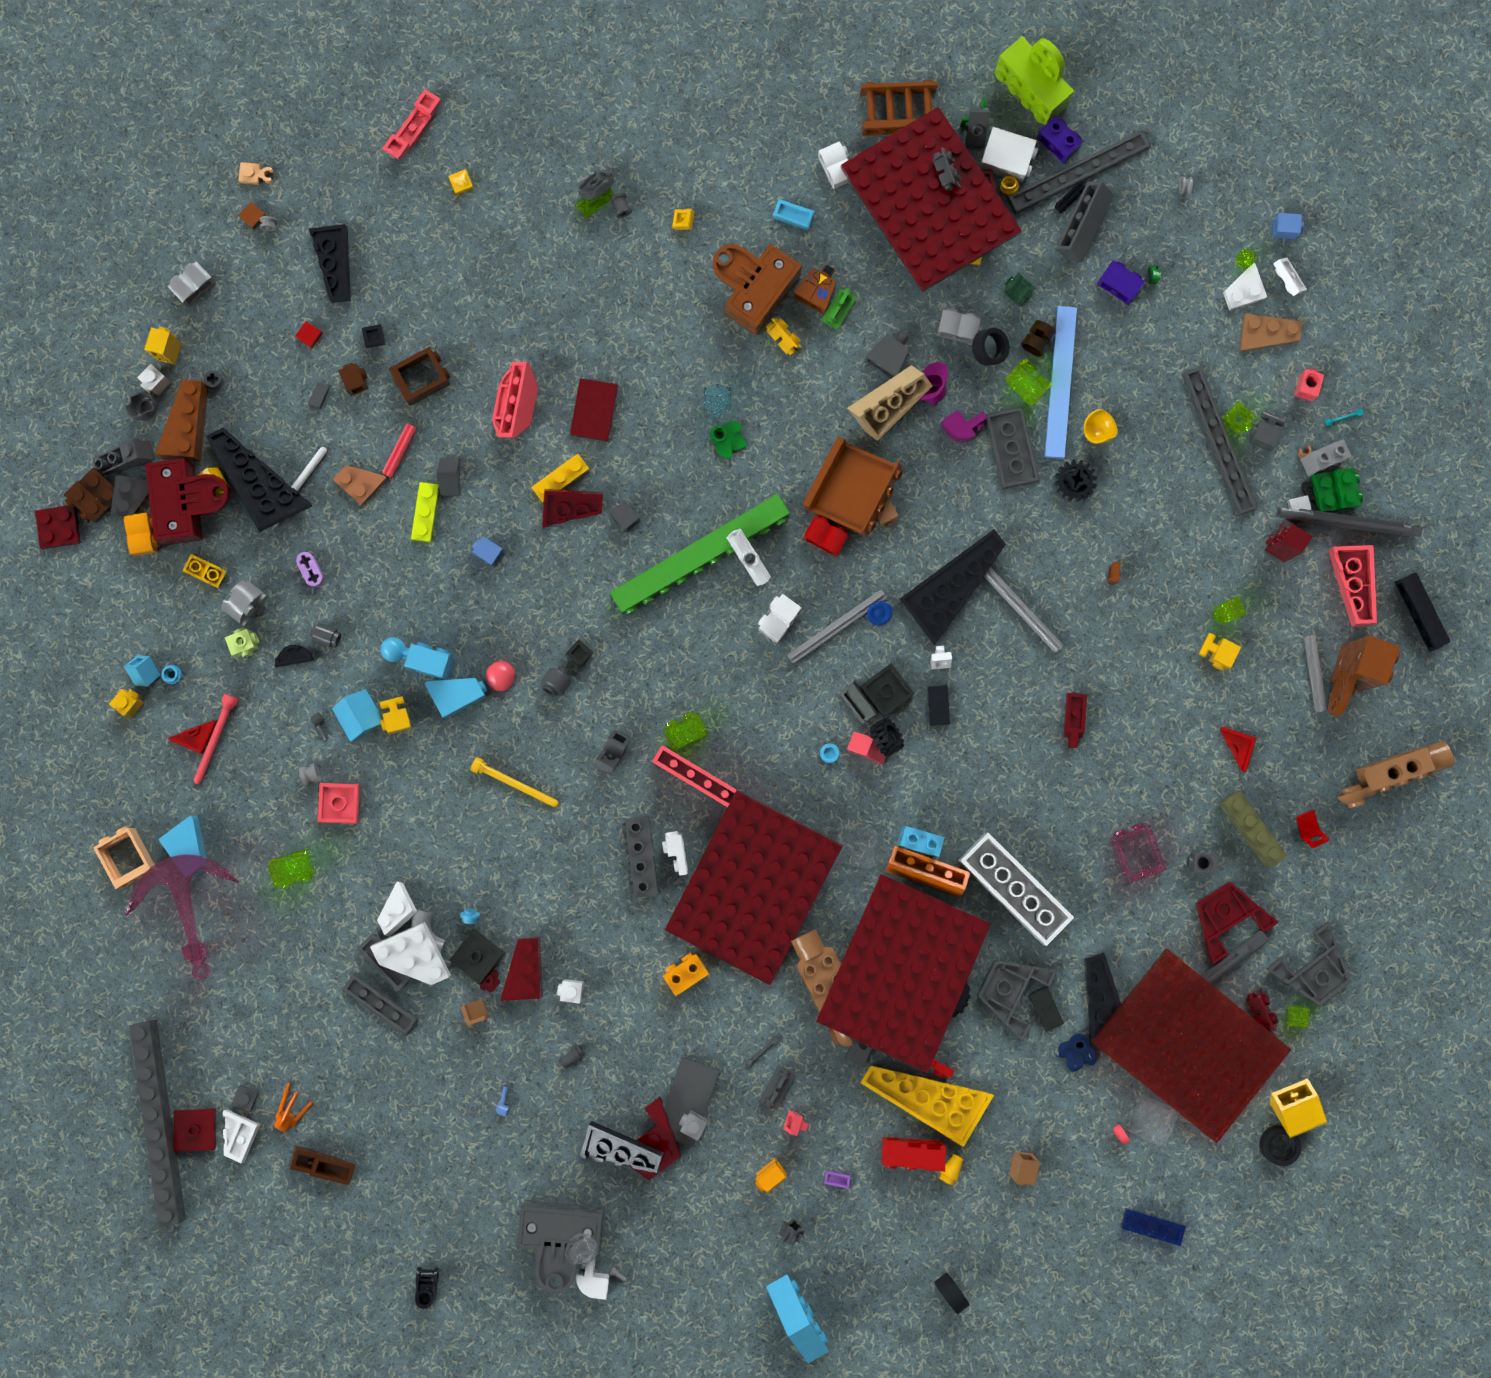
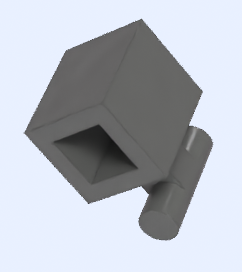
M1262 411L1260 418L1266 420V423L1260 421L1251 427L1248 436H1251L1249 443L1271 451L1276 447L1282 429L1275 427V424L1282 427L1285 419Z

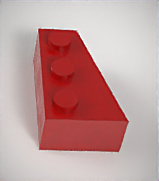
M882 1137L881 1163L886 1168L896 1169L899 1166L909 1170L925 1169L928 1171L945 1172L946 1146L942 1140Z

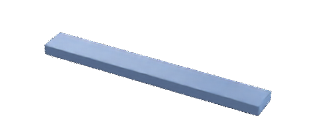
M1058 306L1056 311V335L1054 336L1044 453L1046 458H1065L1077 314L1076 307Z

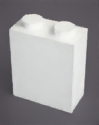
M993 127L980 169L983 171L993 169V174L1003 177L1013 176L1017 181L1023 183L1025 176L1029 177L1032 169L1029 163L1031 159H1035L1038 148H1035L1037 140Z

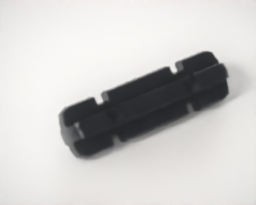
M1079 181L1075 187L1062 197V200L1056 203L1055 209L1059 213L1064 212L1082 194L1086 184L1083 181Z

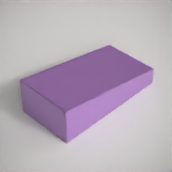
M826 1171L824 1184L849 1189L851 1175Z

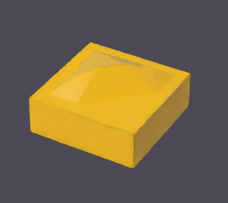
M466 169L448 176L456 196L474 189Z
M675 209L672 228L674 230H692L695 211L692 209Z

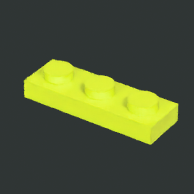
M419 483L411 540L430 543L432 541L439 495L438 484Z

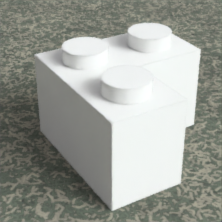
M784 594L780 598L778 596L774 598L770 604L771 612L768 616L764 614L758 622L760 625L759 631L777 644L801 613V607Z

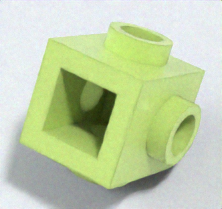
M240 628L233 631L234 634L225 637L231 656L236 658L240 656L243 658L249 657L254 654V651L259 649L257 645L259 643L258 636L251 630Z

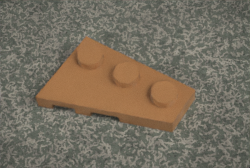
M1245 313L1243 316L1239 352L1299 342L1301 339L1302 321Z

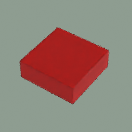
M305 321L295 337L310 348H313L323 333Z

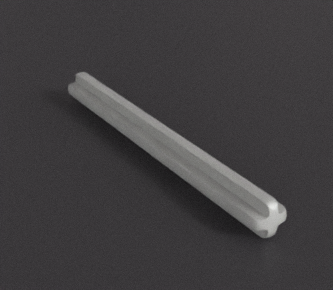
M990 567L984 575L986 580L1055 653L1063 647V644Z
M879 590L790 652L787 655L789 660L795 664L864 616L869 606L873 605L874 602H884L887 599L885 593Z

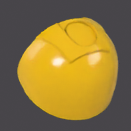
M1097 409L1090 413L1084 422L1085 437L1092 443L1109 442L1118 434L1117 425L1113 417L1103 409Z

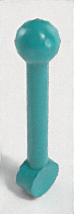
M1357 409L1354 413L1332 420L1326 419L1325 425L1331 426L1332 423L1354 416L1360 417L1364 412L1362 409Z

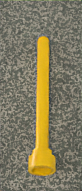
M479 757L475 758L470 768V771L476 774L478 772L481 774L485 773L552 807H557L559 804L558 800L487 766V763Z

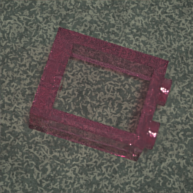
M1143 823L1132 826L1133 830L1126 832L1123 829L1114 832V837L1109 838L1126 883H1132L1167 870L1151 825L1144 826ZM1145 832L1156 864L1131 872L1120 841Z

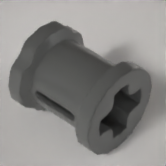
M623 192L617 193L610 198V202L614 204L616 209L615 215L617 218H623L632 213V209L626 201V193Z

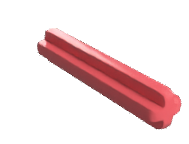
M406 424L382 471L385 476L393 477L416 432L415 426Z

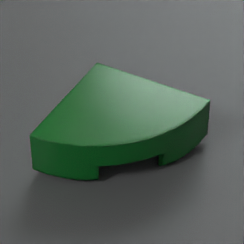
M1149 265V284H1157L1161 279V272L1157 270L1158 265Z

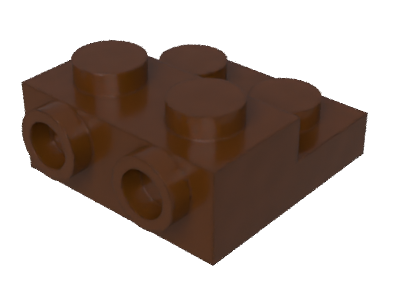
M92 468L64 494L67 498L65 502L73 509L77 507L81 511L80 516L88 523L90 521L97 523L111 509L114 486L95 468Z

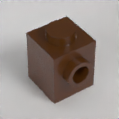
M357 363L346 364L342 367L343 369L338 370L346 391L350 396L369 389L365 381L368 378L364 368H360Z

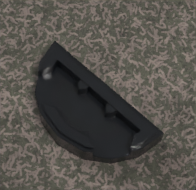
M289 645L284 647L276 657L275 667L278 668L315 660L307 648L300 645Z

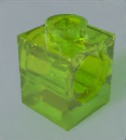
M1238 401L1222 417V421L1238 435L1242 430L1246 432L1253 426L1251 421L1256 416ZM1236 415L1242 417L1243 423H1239L1236 420Z
M1239 596L1213 607L1214 612L1212 613L1215 621L1219 622L1220 625L1247 614Z

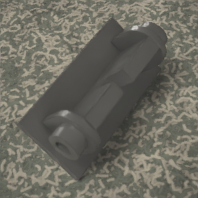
M942 147V153L937 152L933 155V162L937 172L945 171L938 175L942 188L946 191L952 190L953 185L961 188L959 180H961L960 174L957 169H954L952 164L955 162L954 157L950 151L947 152Z
M777 1066L759 1101L770 1109L778 1110L795 1074Z

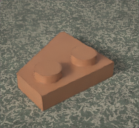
M345 465L333 480L363 506L387 478L384 475Z

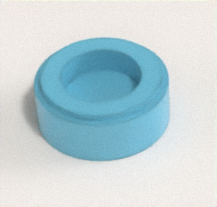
M825 744L820 750V757L826 763H833L839 758V749L834 744Z

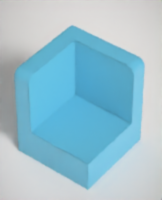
M137 655L124 666L136 686L147 687L160 676L150 656Z

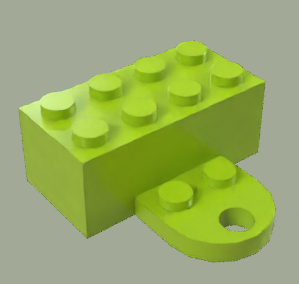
M1021 36L999 56L994 71L996 78L1008 86L1010 93L1021 100V104L1025 109L1031 110L1034 118L1039 123L1046 125L1055 115L1058 116L1068 107L1074 90L1062 78L1065 70L1063 56L1057 47L1045 38H1040L1032 46Z

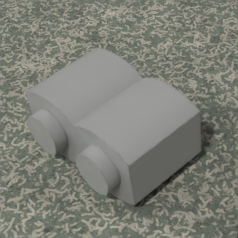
M196 261L186 265L184 272L179 276H174L167 287L188 307L201 294L213 286L215 281Z
M948 308L943 310L936 336L972 344L973 338L978 333L981 319L976 314H960L958 310Z

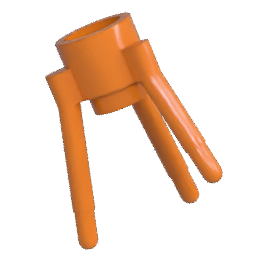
M290 1083L286 1085L275 1116L276 1120L273 1124L275 1128L283 1132H288L290 1127L294 1128L298 1120L313 1105V1102L310 1101L293 1119L294 1115L290 1113V1110L298 1096L296 1091L286 1110L283 1111L291 1086Z

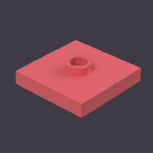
M320 783L317 822L358 824L361 784Z

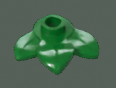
M729 421L724 426L718 425L711 429L710 439L716 444V451L723 458L731 459L732 450H741L747 446L745 439L739 434L742 424L736 421ZM719 432L723 434V437L720 439L716 437V434Z

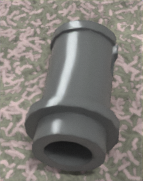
M579 1045L573 1046L570 1052L559 1059V1062L567 1070L576 1061L582 1060L585 1052Z

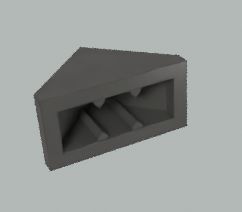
M440 458L437 470L440 496H460V458Z

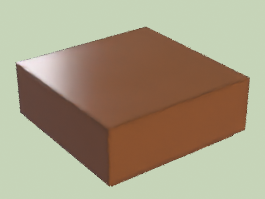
M250 202L238 216L254 230L261 223L260 217L266 215L255 204Z
M1113 562L1109 565L1108 584L1115 585L1119 582L1120 562Z

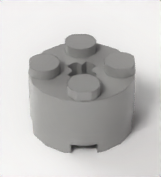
M242 580L231 589L230 592L233 594L228 601L224 599L221 606L225 613L244 627H247L256 614L259 616L266 607L263 604L268 596L248 580L246 582Z

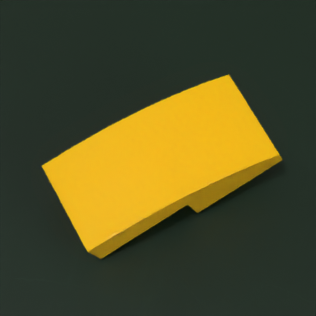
M193 554L190 555L182 570L216 588H219L227 572Z

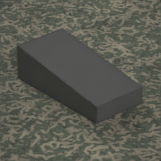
M317 383L308 404L321 409L330 387Z

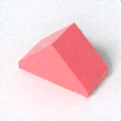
M857 732L853 733L847 750L882 765L886 759L884 753L881 754L880 749L877 750V745L873 744V739L870 736Z

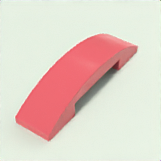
M424 89L414 103L415 109L397 134L391 135L382 150L398 160L407 154L429 125L439 107L441 99Z

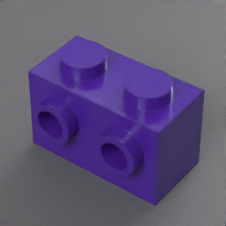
M1056 115L1039 131L1037 139L1063 164L1080 148L1083 142L1080 135L1072 131L1067 126V123Z

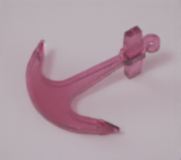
M177 855L158 862L144 873L132 892L125 915L129 916L155 885L162 884L167 886L173 894L188 939L187 945L181 947L184 960L195 965L192 969L193 977L203 980L210 974L209 966L203 964L206 959L210 958L208 946L198 940L189 889L190 881L199 872H208L219 878L239 883V880L225 867L212 859L198 855ZM200 968L204 970V973L202 975H199L198 970Z

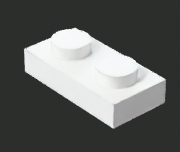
M1287 257L1279 259L1274 263L1277 275L1284 280L1286 290L1290 294L1296 296L1307 290Z

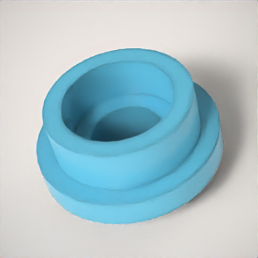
M168 665L162 670L161 676L167 684H176L180 681L182 672L178 666ZM172 671L175 672L174 678L169 677V674Z
M469 908L460 913V918H462V922L465 924H475L480 918V913L476 912V909Z

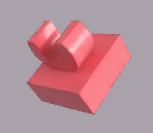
M789 1110L783 1130L791 1135L798 1136L799 1130L807 1132L809 1123L802 1120L803 1116L799 1113Z

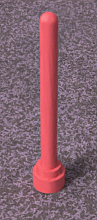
M224 694L221 700L223 702V709L195 775V784L202 782L231 709H234V706L237 707L238 698Z

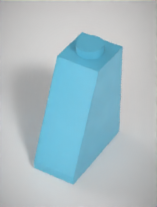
M476 678L425 682L442 718L445 719L487 697L485 692L488 690L484 682H479Z
M190 815L158 839L185 878L200 876L204 872L203 869L208 866L197 816Z

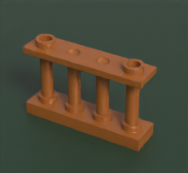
M923 80L922 82L879 84L867 82L861 84L860 96L867 95L868 120L863 121L862 136L892 135L917 120L913 116L912 94L924 93L925 114L932 111L931 93H936L938 81ZM893 94H905V119L897 120L894 117ZM874 95H886V120H877L875 117Z

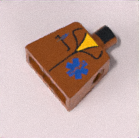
M828 265L824 266L821 273L812 269L794 290L793 298L825 315L836 286V281L831 279L835 270Z

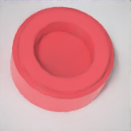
M1119 1124L1113 1127L1112 1130L1122 1145L1130 1142L1129 1137Z

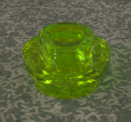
M1244 249L1237 254L1236 261L1239 267L1246 269L1252 266L1256 256L1252 250Z

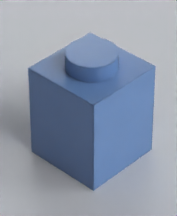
M1278 213L1273 219L1272 238L1296 239L1304 229V222L1301 221L1302 214Z
M484 536L481 539H477L472 547L474 549L472 553L492 567L496 566L505 552L501 547Z

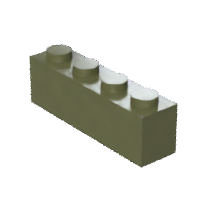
M1240 791L1232 792L1218 803L1265 867H1273L1288 856Z

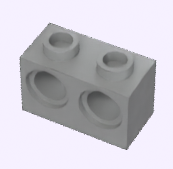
M1344 439L1311 452L1300 460L1309 477L1342 463L1352 457Z

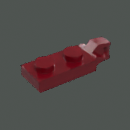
M1066 693L1064 737H1068V748H1077L1078 738L1082 739L1085 733L1087 694Z

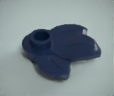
M1074 1034L1069 1041L1061 1043L1057 1049V1057L1066 1058L1067 1066L1071 1072L1079 1070L1084 1063L1093 1066L1096 1062L1095 1049L1089 1045V1040L1084 1034ZM1078 1042H1083L1081 1046H1076Z

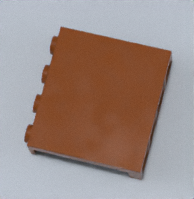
M837 437L802 505L811 513L823 516L829 521L867 537L870 532H873L878 515L883 513L887 498L892 496L893 486L902 476V467L899 462L894 464L847 444L845 439Z

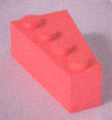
M1373 545L1332 547L1328 551L1351 626L1367 627L1377 624Z

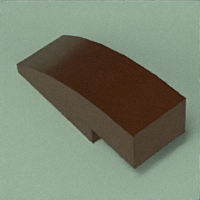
M295 1145L289 1162V1169L309 1173L313 1177L349 1185L355 1164Z

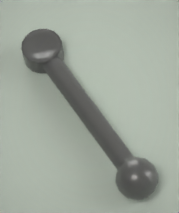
M773 1036L770 1043L752 1059L746 1061L747 1066L752 1067L754 1062L773 1044L779 1043V1038Z

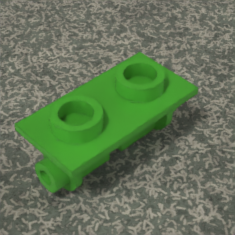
M840 288L821 321L838 330L857 297L852 295L850 289L846 288L843 290Z

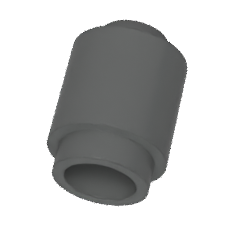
M318 623L317 626L314 625L310 632L313 642L330 648L332 646L336 648L341 640V633L337 629Z

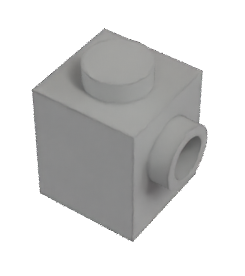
M690 1110L688 1115L683 1114L679 1125H681L680 1132L698 1141L708 1119Z

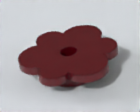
M492 970L480 985V989H486L488 992L495 991L496 986L500 984V980L497 979L498 972Z

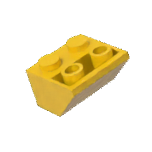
M1308 1079L1271 1093L1270 1105L1290 1138L1327 1123L1319 1096Z

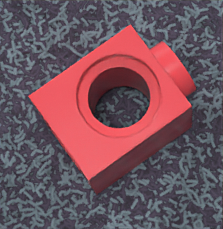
M1305 369L1299 375L1294 396L1310 401L1315 400L1319 396L1324 374H1320L1315 369ZM1306 380L1311 381L1313 387H1309L1306 384Z

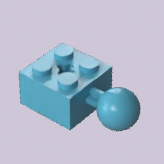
M390 637L384 640L380 647L381 655L385 660L397 662L401 659H406L404 667L442 680H449L455 658L447 650L436 648L435 651L429 645L418 642L417 645L411 644L410 648H407L401 639Z

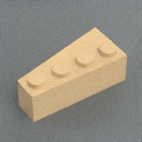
M911 365L847 409L864 431L878 441L932 387V384L924 373Z

